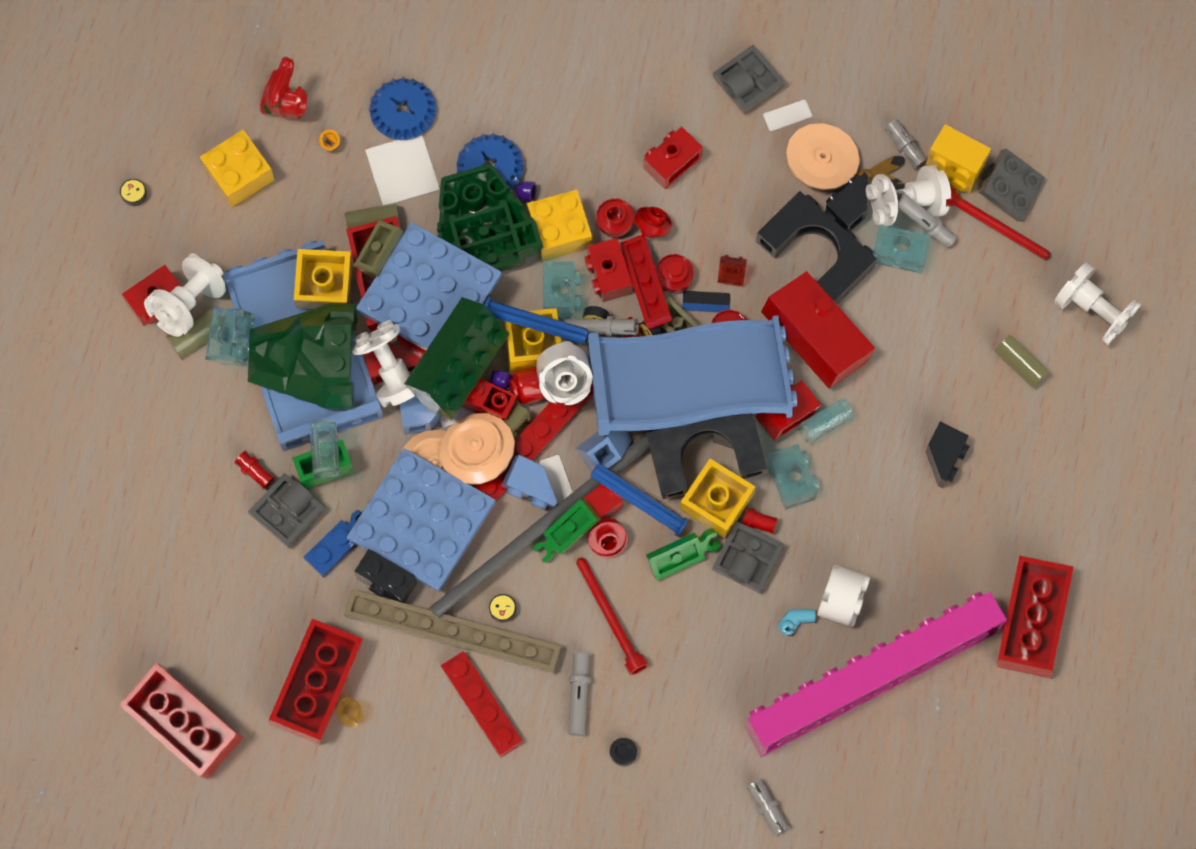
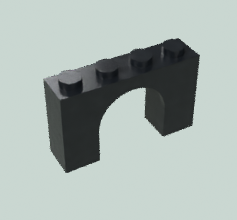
M799 191L757 232L756 243L775 259L793 240L802 235L816 234L828 239L835 247L838 259L817 283L838 305L875 268L876 255L870 247L861 245L856 240V236L852 231L847 228L843 229L830 212H824L820 209L812 196L805 195Z
M753 413L723 416L677 427L651 430L652 432L646 433L663 500L684 495L688 492L689 489L682 463L683 454L688 444L702 435H717L730 443L735 452L741 478L747 479L768 473Z

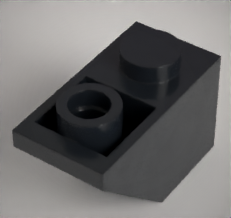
M865 172L859 177L853 176L845 184L846 188L840 193L834 192L826 200L825 212H830L843 229L847 228L852 231L865 220L867 212L866 186L868 185V175Z
M941 421L927 446L926 455L937 485L943 488L946 481L952 483L958 471V468L954 466L958 458L964 459L970 446L966 444L969 435Z

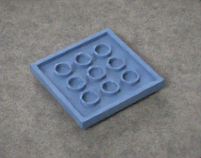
M411 222L380 275L376 276L356 307V311L379 325L387 320H391L393 324H397L401 328L397 335L427 350L461 297L485 304L487 298L502 277V272Z
M403 448L348 534L347 539L366 551L370 549L415 575L416 580L440 593L496 501Z

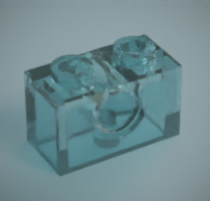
M879 225L873 255L877 258L876 264L922 274L931 236L925 235L924 232L919 230H902L896 225ZM901 243L904 244L907 247V249L899 250L895 247V245Z
M575 261L543 262V309L557 308L558 320L560 318L575 319V311H580V295H575V286H580V270H575ZM559 287H565L569 290L566 294L555 292Z
M214 308L205 359L222 365L247 366L250 329L254 326L255 314L235 308Z
M799 444L769 453L767 464L784 509L786 510L815 500L819 484L815 475H810L807 466H810L806 451H801ZM791 471L798 472L801 475V479L793 481L788 478L787 474Z

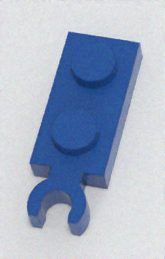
M360 510L353 512L350 518L351 522L348 524L341 520L303 557L323 578L356 546L348 541L347 536L357 519L361 516Z

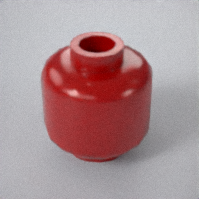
M536 367L513 373L512 379L509 380V389L511 393L518 396L517 400L520 404L544 399V395L540 390Z

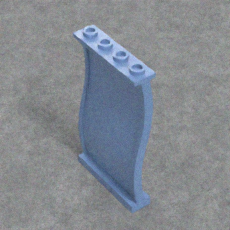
M323 240L319 242L310 241L301 248H298L326 250ZM286 249L279 252L277 256L258 258L253 261V264L244 267L234 266L228 272L223 273L248 350L250 329L312 310L298 309L294 302L298 249ZM352 339V348H353V346L355 345V342H354V340ZM352 353L353 410L324 409L316 404L301 401L293 396L261 387L282 451L383 418L382 409L363 355H354Z
M773 316L772 320L725 321L644 337L612 338L599 337L598 332L588 333V352L593 376L592 385L599 436L610 435V431L671 428L739 414L785 413L786 418H792V409L797 406L796 391H791L790 385H793L792 369H787L786 363H789L788 347H783V342L786 341L785 327L779 325L778 316Z

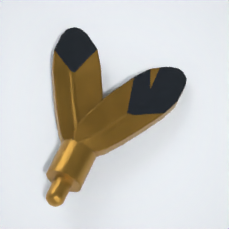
M892 156L871 169H859L855 176L859 177L865 172L868 175V179L873 180L876 175L884 174L891 180L895 190L904 189V183L889 175V173L899 169L905 159L903 156Z

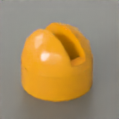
M325 130L319 136V146L325 151H333L338 147L340 137L334 130ZM325 137L330 143L334 145L331 147L324 140H322V138Z

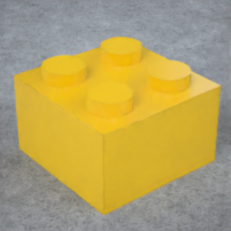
M945 124L930 148L925 166L937 165V170L945 172L951 186L958 191H965L970 194L985 168L991 148Z
M241 130L200 156L204 170L231 208L275 181L272 169L244 130Z
M578 190L527 203L528 215L532 216L535 220L543 244V248L539 251L542 261L585 250L587 246L592 245V235Z
M297 250L294 288L296 308L315 309L327 304H350L353 267L351 252Z
M557 308L529 311L558 320ZM504 321L503 327L509 333L505 342L510 374L519 370L537 367L538 357L547 348L561 343V337Z
M709 459L682 499L680 511L707 528H713L718 535L726 539L735 522L753 498L755 486L714 460Z

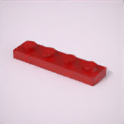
M645 234L620 242L647 329L649 330L673 321Z
M464 651L441 665L442 670L500 758L523 743V740Z

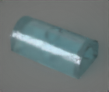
M842 398L802 422L798 426L797 431L803 440L810 444L853 419L854 412L846 398Z
M318 420L310 423L314 479L341 476L336 422L333 420Z

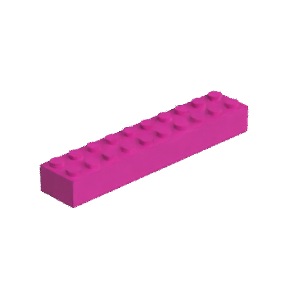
M978 592L967 599L968 603L958 607L955 604L944 610L942 617L936 620L930 617L919 624V629L910 632L909 629L895 636L896 640L888 645L882 642L871 649V654L862 657L861 654L846 662V667L840 670L837 667L832 668L822 675L823 679L815 683L813 680H809L798 687V692L789 695L788 692L774 699L775 704L767 708L762 705L749 713L750 717L747 718L745 729L760 757L999 633L1007 619L992 593L988 592L982 595L981 592Z

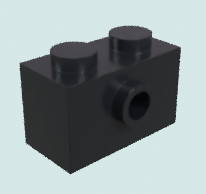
M370 549L367 550L354 571L357 580L369 586L368 589L380 597L385 595L391 600L402 603L406 602L417 584L415 575Z

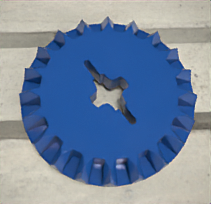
M402 77L397 80L392 78L390 82H383L382 86L378 90L376 89L369 107L370 117L376 129L384 136L395 140H410L425 133L432 125L436 115L435 98L423 82H417L414 78L406 79ZM405 103H407V109L409 111L406 112L405 110H402L401 112H398V106L396 104L404 105Z
M492 133L491 135L482 134L477 138L473 137L469 143L464 145L462 151L459 152L456 162L457 173L485 165V156L490 162L496 161L494 164L495 169L507 183L510 191H512L519 183L524 169L523 157L519 148L504 135L499 136Z

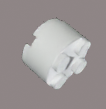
M564 341L547 348L538 357L536 363L540 390L547 400L555 404L559 402L565 405H573L582 401L589 394L593 376L589 359L581 348L570 341Z
M834 564L817 616L854 627L870 576Z

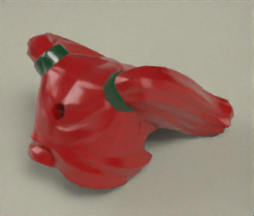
M283 57L278 69L272 71L261 98L260 111L263 115L274 113L281 117L300 120L301 115H304L306 112L307 93L300 86L294 92L290 90L289 84L294 71V62L289 57Z

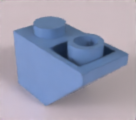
M416 396L400 404L405 435L432 430L442 418V416L430 412Z
M610 431V435L599 436L598 432H596L575 449L589 470L592 471L597 464H601L608 469L623 457L631 443L632 437L628 431Z
M520 455L513 457L501 485L508 489L506 493L518 499H521L522 496L531 499V505L543 510L546 507H555L557 500L544 466Z

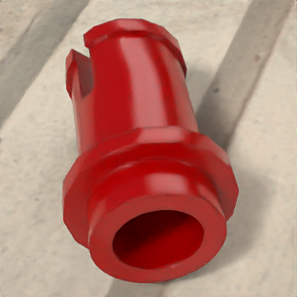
M752 508V510L746 509L742 524L773 534L778 518L756 512L755 508Z

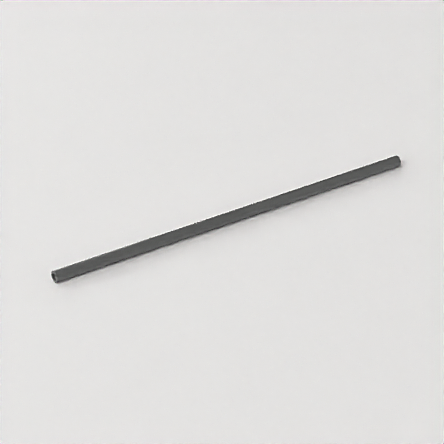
M645 434L627 448L623 457L609 467L608 470L618 474L650 447L647 435ZM593 478L586 481L429 608L437 618L440 617L541 536L575 503L601 484Z

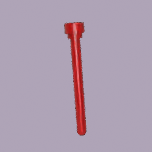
M950 185L951 199H946V206L953 207L954 205L1044 260L1050 258L1051 253L1049 250L959 197L960 194L956 192L957 189Z
M578 558L576 565L626 656L624 659L626 661L625 667L629 675H635L649 666L645 656L640 655L639 651L636 652L586 559Z

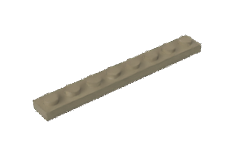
M354 589L351 590L344 613L346 618L552 674L555 672L561 651V646L446 614H442L437 618L431 610Z

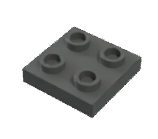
M754 44L713 72V78L744 114L785 85L783 78Z
M1006 148L1000 151L996 161L991 163L982 173L981 181L983 185L979 193L1018 222L1024 219L1045 177Z
M284 473L248 513L289 549L325 508L313 498L304 486L292 480Z
M736 521L712 567V571L761 594L785 544Z

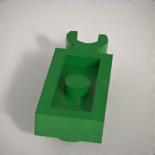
M585 498L580 499L543 533L548 540L537 543L533 550L537 552L545 548L547 554L542 559V562H549L555 557L556 551L559 554H564L601 518Z
M714 529L705 530L699 538L694 532L646 554L655 579L658 581L706 559L704 552L707 550L713 552L720 549L721 545L718 540L709 542L711 538L717 536Z

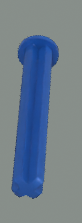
M491 297L487 298L485 306L497 319L582 344L587 339V328L492 301Z
M597 464L593 468L590 475L591 478L675 532L674 535L676 537L683 531L688 518H681L601 464Z

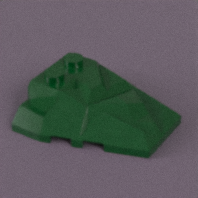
M491 163L441 178L439 222H437L439 238L501 272L522 266L525 263L524 258L534 256L543 248L535 220L532 216L528 215L520 200L515 198L507 183Z
M327 304L250 329L248 382L277 393L293 396L301 401L316 404L324 409L353 410L354 382L351 380L353 331H356L357 304Z

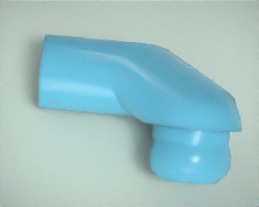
M815 609L789 610L780 620L779 630L782 634L788 636L795 632L800 623H815Z

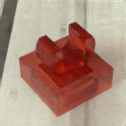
M729 255L721 256L717 283L743 286L747 259H743L740 256L739 258L729 257Z

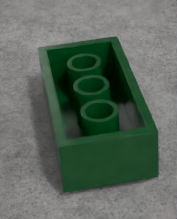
M461 297L404 384L430 412L453 420L505 342L509 333L484 304Z

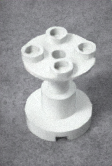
M937 165L923 166L918 171L916 181L908 182L904 189L895 190L893 183L886 175H876L872 180V184L866 186V196L871 200L874 223L884 226L894 224L898 213L896 193L899 191H904L932 216L940 217L947 214L950 206L946 207V199H951V189L945 172L943 170L938 171Z
M191 253L182 262L183 272L189 280L184 287L176 286L170 293L165 290H154L144 301L145 309L150 318L155 315L159 320L156 325L166 333L176 337H180L183 333L185 335L193 327V318L189 311L196 305L195 297L200 292L211 298H220L226 292L225 283L221 277L223 275L222 269L214 263L210 265L194 253Z
M1085 262L1074 273L1075 276L1071 281L1064 285L1055 298L1054 303L1061 309H1064L1073 301L1086 312L1090 309L1095 311L1111 324L1102 338V341L1109 345L1116 335H1119L1129 323L1127 320L1138 311L1141 304L1133 300L1123 312H1120L1101 297L1104 291L1089 280L1095 268L1088 262Z
M387 320L378 325L377 330L369 334L368 332H363L353 339L355 345L352 348L354 355H362L373 351L382 367L378 372L385 385L377 392L376 396L383 407H387L388 402L395 406L415 396L404 384L412 371H408L401 358L396 359L387 344L396 337L401 328L399 325L393 324L391 320Z

